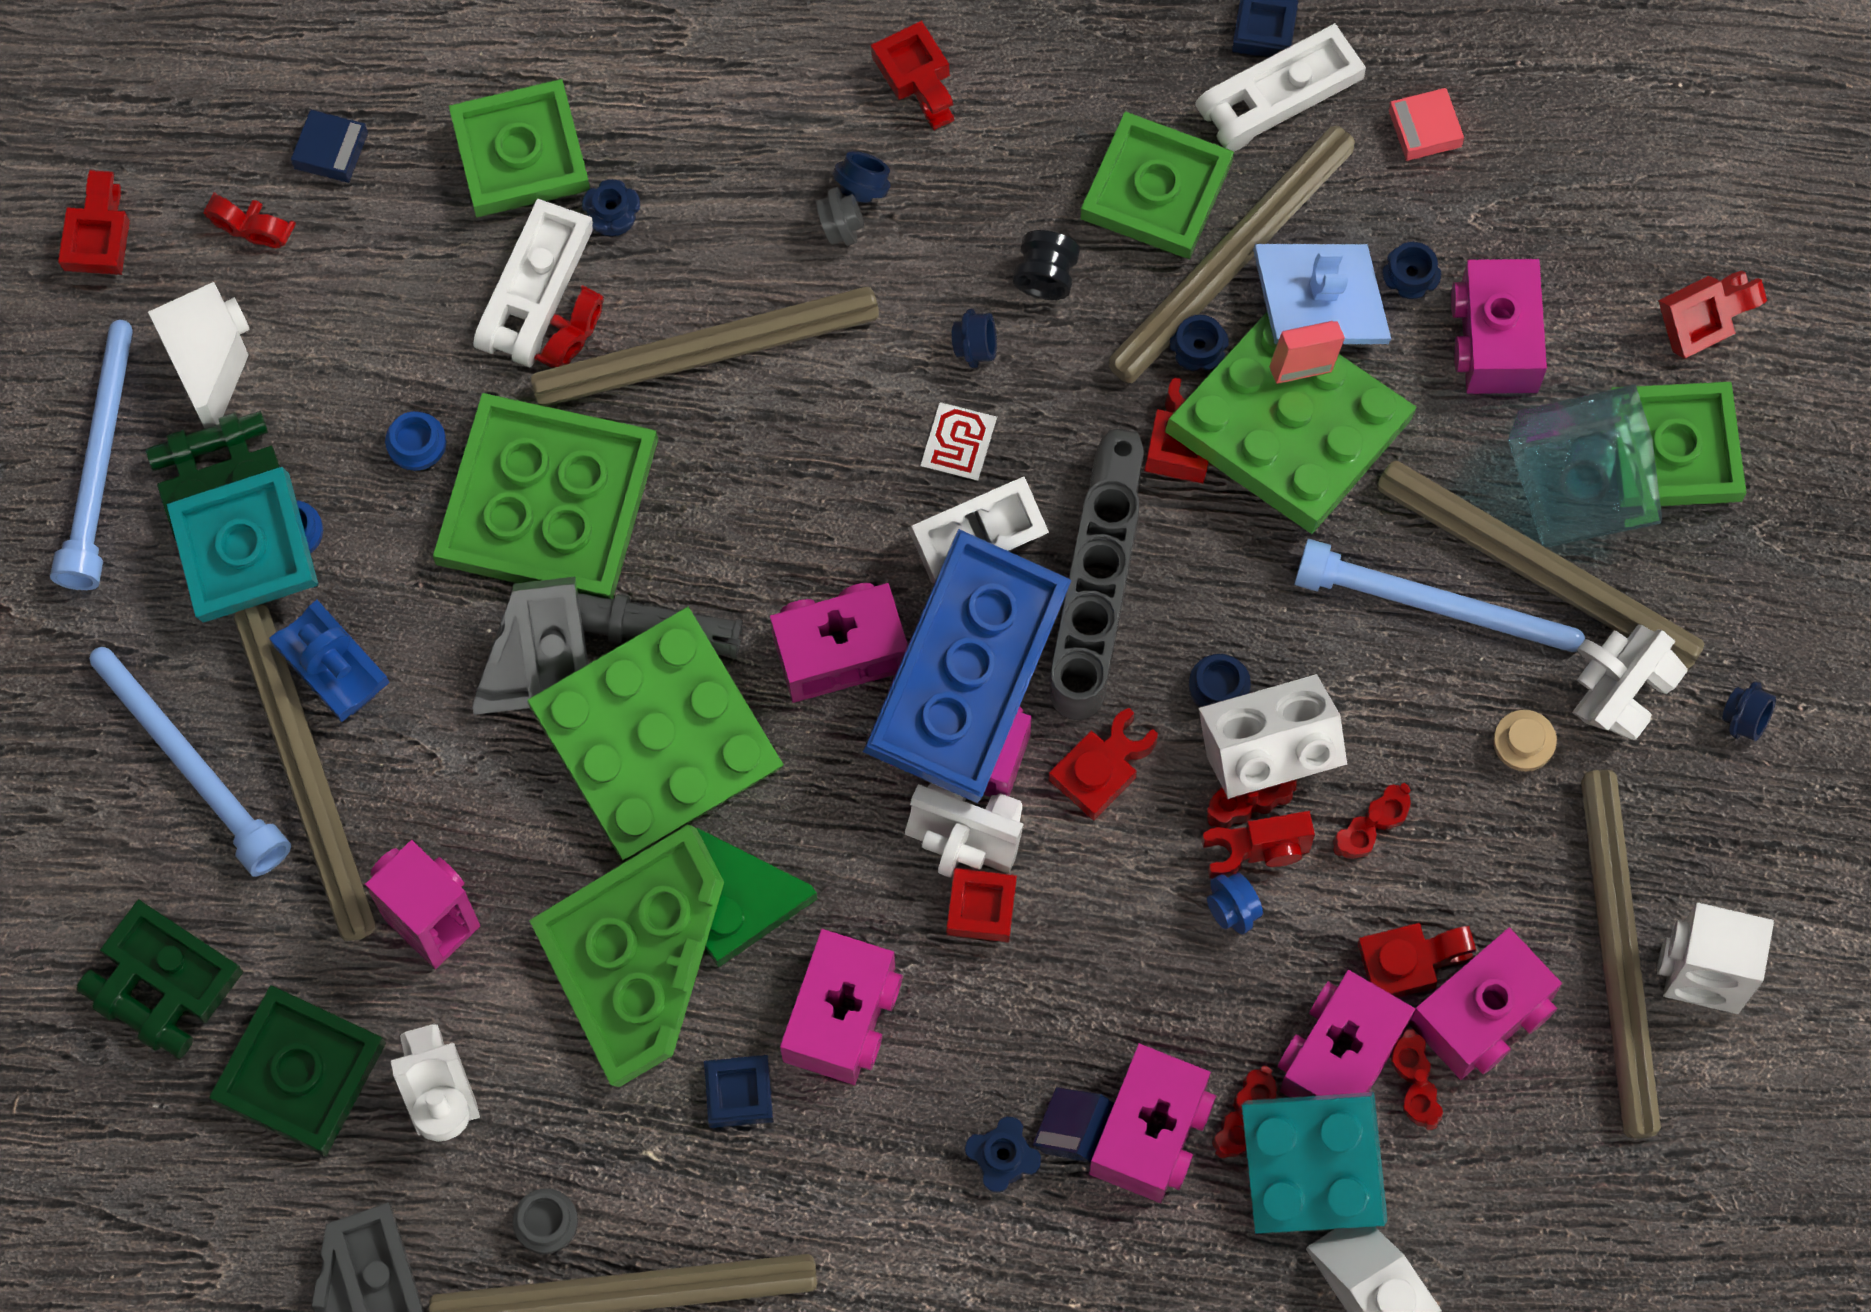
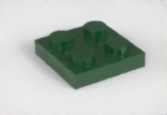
M270 985L209 1099L214 1104L326 1157L381 1055L386 1042L383 1037Z

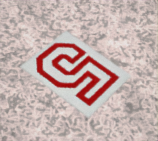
M940 402L920 466L978 481L997 417Z

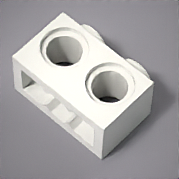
M1025 476L908 527L931 583H935L958 529L1007 551L1049 533Z
M1317 674L1199 708L1206 756L1228 799L1347 765L1341 717Z
M1697 902L1685 921L1676 920L1671 938L1665 937L1657 966V974L1667 976L1663 997L1739 1014L1763 983L1774 920Z

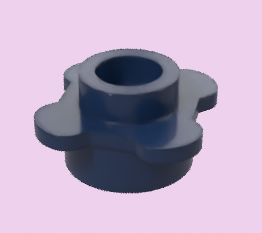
M1003 1117L999 1120L997 1128L985 1135L974 1134L970 1136L965 1145L967 1157L970 1160L977 1161L979 1170L984 1176L983 1184L991 1192L1000 1193L1005 1191L1009 1184L1019 1180L1024 1174H1035L1041 1165L1040 1153L1036 1149L1029 1147L1022 1135L1023 1125L1014 1117ZM1000 1149H1006L1009 1152L1008 1159L1000 1160L997 1157V1152Z

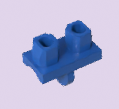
M318 600L309 605L295 622L277 631L269 638L277 651L341 722L350 715H354L389 684L387 676Z

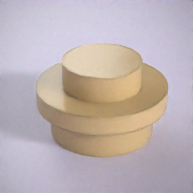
M1518 710L1502 718L1495 730L1493 743L1496 754L1504 764L1512 769L1527 772L1537 770L1550 761L1556 749L1557 737L1554 727L1543 715L1531 710Z

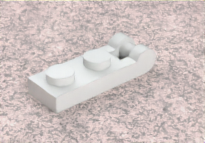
M1334 23L1210 88L1197 99L1195 106L1205 121H1213L1219 131L1216 136L1221 145L1235 152L1246 146L1256 135L1363 80L1366 67ZM1244 100L1250 111L1237 116L1232 106Z
M537 198L478 324L473 342L476 349L490 354L499 350L511 354L512 361L527 367L534 365L536 362L534 357L540 353L543 337L593 231L592 217ZM509 315L525 320L520 332L504 327Z

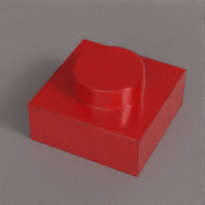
M954 868L947 935L1009 943L1017 875Z

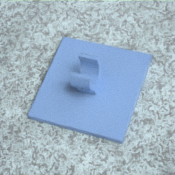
M1255 244L1253 252L1275 344L1278 343L1282 331L1329 321H1338L1345 337L1343 344L1390 343L1391 336L1368 244Z

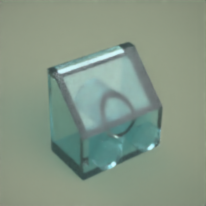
M1636 384L1518 410L1508 443L1542 546L1546 548L1661 524L1662 512L1653 440Z

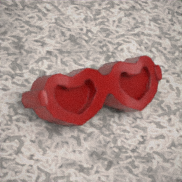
M215 192L203 212L204 216L209 218L216 227L223 229L230 235L243 237L253 244L266 245L271 248L285 246L296 225L294 221H289L288 223L283 219L268 214H259L263 205L256 200H252L246 213H244L229 200L217 195Z
M582 285L581 292L575 302L571 320L569 321L557 314L552 317L550 324L560 330L550 338L542 349L541 354H536L534 359L551 368L569 364L582 350L587 337L593 333L597 320L602 313L604 296Z
M1297 779L1229 799L1223 788H1220L1209 801V807L1207 808L1208 824L1212 827L1230 829L1233 824L1247 823L1254 812L1267 814L1277 805H1287L1293 799Z
M1402 783L1400 786L1389 785L1381 794V798L1369 804L1365 811V817L1353 818L1347 829L1340 830L1333 839V852L1335 855L1348 859L1368 856L1376 841V828L1385 830L1402 825L1410 810L1411 799L1409 793L1411 789L1409 785Z
M1408 1029L1404 1031V1036L1397 1041L1392 1057V1067L1399 1076L1413 1083L1406 1093L1403 1112L1417 1126L1425 1127L1427 1130H1434L1442 1120L1443 1109L1437 1103V1088L1427 1080L1430 1076L1431 1064L1425 1055L1426 1041L1422 1036L1415 1034L1414 1029Z
M1268 1066L1252 1070L1245 1076L1243 1089L1234 1097L1233 1105L1235 1112H1230L1222 1120L1221 1131L1212 1139V1145L1216 1150L1215 1154L1219 1158L1236 1157L1247 1151L1242 1104L1248 1100L1276 1099V1081L1271 1075L1272 1070Z

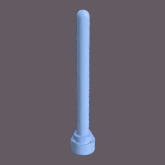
M125 320L112 322L108 330L70 540L64 541L62 548L57 550L53 557L50 579L62 587L74 590L96 589L101 578L103 560L98 556L99 548L94 545L133 334L132 326Z
M1309 538L1307 539L1294 583L1295 586L1318 592L1320 586L1332 589L1333 584L1568 652H1577L1578 647L1585 639L1583 632L1574 627L1341 561V554L1330 551V544Z
M106 647L94 649L90 654L91 666L234 834L233 844L237 848L235 856L252 876L257 877L268 873L279 865L290 852L291 843L275 824H266L262 819L254 820L110 649Z

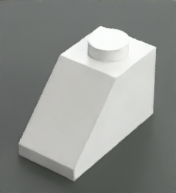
M212 282L148 311L205 429L220 424L218 418L223 417L249 356L240 334L250 330L235 297L224 302L215 283Z
M1376 1227L1334 1229L1306 1248L1347 1312H1442L1405 1255Z

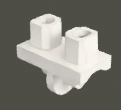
M1639 624L1628 638L1614 630L1602 647L1590 640L1584 639L1577 651L1589 664L1577 681L1589 690L1572 713L1586 724L1607 731L1610 730L1631 740L1637 739L1649 724L1652 715L1633 699L1645 681L1658 692L1668 694L1671 690L1675 689L1687 673L1686 666L1670 650L1675 640L1663 630L1657 629L1655 632Z
M933 783L928 787L918 784L911 798V812L905 829V835L923 841L921 848L942 855L938 868L939 874L951 878L954 874V868H957L959 862L979 870L984 864L1002 872L1010 873L1016 859L1024 825L1020 823L1023 806L1021 801L1000 793L992 795L986 809L965 802L966 798Z
M436 1024L402 1033L400 1038L404 1057L391 1060L394 1078L418 1135L433 1141L450 1140L458 1136L466 1128L470 1120L480 1118L476 1099L455 1044L444 1045L441 1032Z

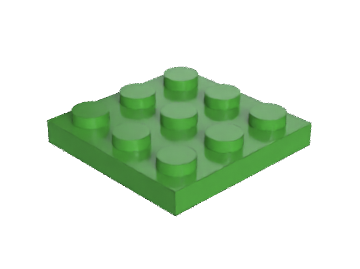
M1266 312L1169 418L1165 432L1209 461L1210 464L1303 529L1313 534L1409 424L1417 407L1340 354L1330 373L1276 384L1269 366L1277 344L1274 343L1268 312Z
M482 393L433 553L435 564L515 583L575 576L579 594L613 599L658 443L657 431Z
M689 606L527 700V704L622 863L784 766Z

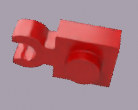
M1173 378L1169 384L1165 399L1166 411L1159 409L1156 411L1144 471L1203 484L1209 461L1165 432L1169 418L1186 401L1179 392L1181 379Z
M1130 708L1124 709L1116 715L1112 722L1110 737L1105 742L1091 730L1049 772V781L1093 821L1136 779L1137 770L1128 761L1148 756L1154 750L1157 743L1158 733L1154 729L1138 741L1130 740L1124 735L1123 731L1134 721L1135 712Z

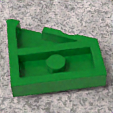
M697 828L724 881L705 946V950L719 968L818 900L817 892L812 885Z

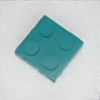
M283 467L167 504L195 617L201 622L211 621L319 586L291 478Z
M1374 1092L1248 1100L1242 1104L1255 1234L1385 1226L1388 1219Z

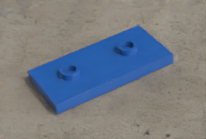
M958 529L862 752L978 803L985 792L1067 593L1071 579Z

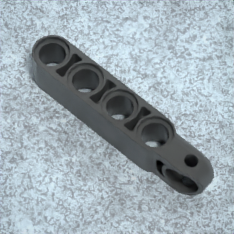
M1123 429L1109 430L1101 439L1095 453L1088 493L1084 501L1069 577L1071 583L1065 597L1051 668L1050 700L1054 709L1062 716L1071 720H1084L1093 716L1101 709L1105 699L1138 524V490L1144 451L1139 434L1135 431ZM1104 508H1115L1124 513L1126 517L1116 523H1108L1101 520L1096 513ZM1094 563H1104L1112 567L1115 573L1111 577L1097 579L1090 576L1085 569ZM1083 619H1094L1099 621L1105 629L1094 636H1087L1079 633L1074 628V625ZM1082 675L1091 680L1094 686L1084 693H1074L1063 686L1062 682L1070 676Z

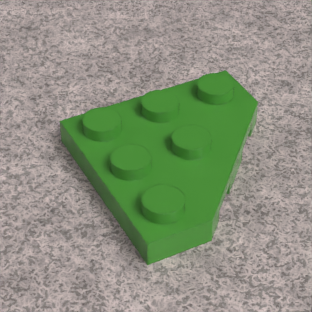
M689 824L529 920L612 1086L621 1087L673 1056L722 892L724 881L697 828Z

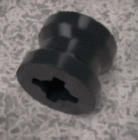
M1048 230L1027 232L1023 236L1021 243V253L1024 255V260L1015 267L1013 284L1023 293L1044 300L1066 298L1070 295L1072 286L1069 270L1078 262L1080 254L1079 245L1068 236Z

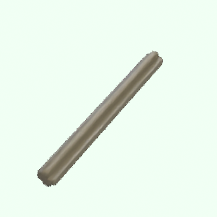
M1332 126L1308 149L1110 356L1109 368L1114 375L1118 376L1125 383L1135 382L1170 345V338L1177 332L1180 324L1188 317L1198 315L1254 257L1253 248L1255 244H1266L1353 153L1355 140L1351 134L1345 132L1340 126Z
M862 287L536 372L531 376V384L538 405L547 407L872 322L879 317L878 303L871 287Z
M1392 461L1383 471L1377 485L1379 492L1612 630L1619 632L1624 637L1628 638L1638 624L1655 632L1657 629L1663 630L1675 640L1670 650L1686 666L1687 671L1693 667L1704 648L1702 639L1403 463Z
M260 604L235 612L234 622L339 935L344 941L364 939L375 932L376 922L288 663L269 639L277 632L270 610L265 604Z
M1594 770L1585 773L1581 786L1623 1131L1628 1138H1649L1657 1135L1661 1124L1617 775L1612 770Z
M801 1254L434 1294L430 1297L429 1312H628L811 1292L817 1287L816 1263L812 1255Z

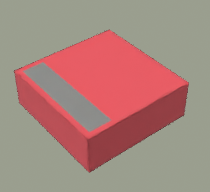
M1447 88L1390 102L1389 114L1406 161L1462 147L1464 135Z
M1329 321L1281 332L1269 366L1276 384L1332 372L1345 339L1338 321Z

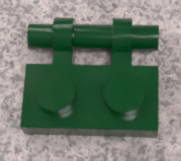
M261 410L239 418L236 412L218 418L220 424L186 435L184 430L166 435L167 442L145 449L153 471L176 464L180 475L157 484L174 539L175 535L167 504L280 467L272 445L253 452L249 450L246 440L269 433ZM228 447L232 459L198 470L195 457Z
M138 899L100 949L106 958L118 965L108 980L92 970L87 971L80 979L76 990L93 1001V1010L106 1019L112 1020L117 1017L138 1031V1040L151 1049L158 1050L163 1048L180 1059L190 1049L193 1037L176 1027L179 1018L186 1010L204 1023H207L244 972L238 964ZM140 980L164 995L153 1011L131 997L132 990Z

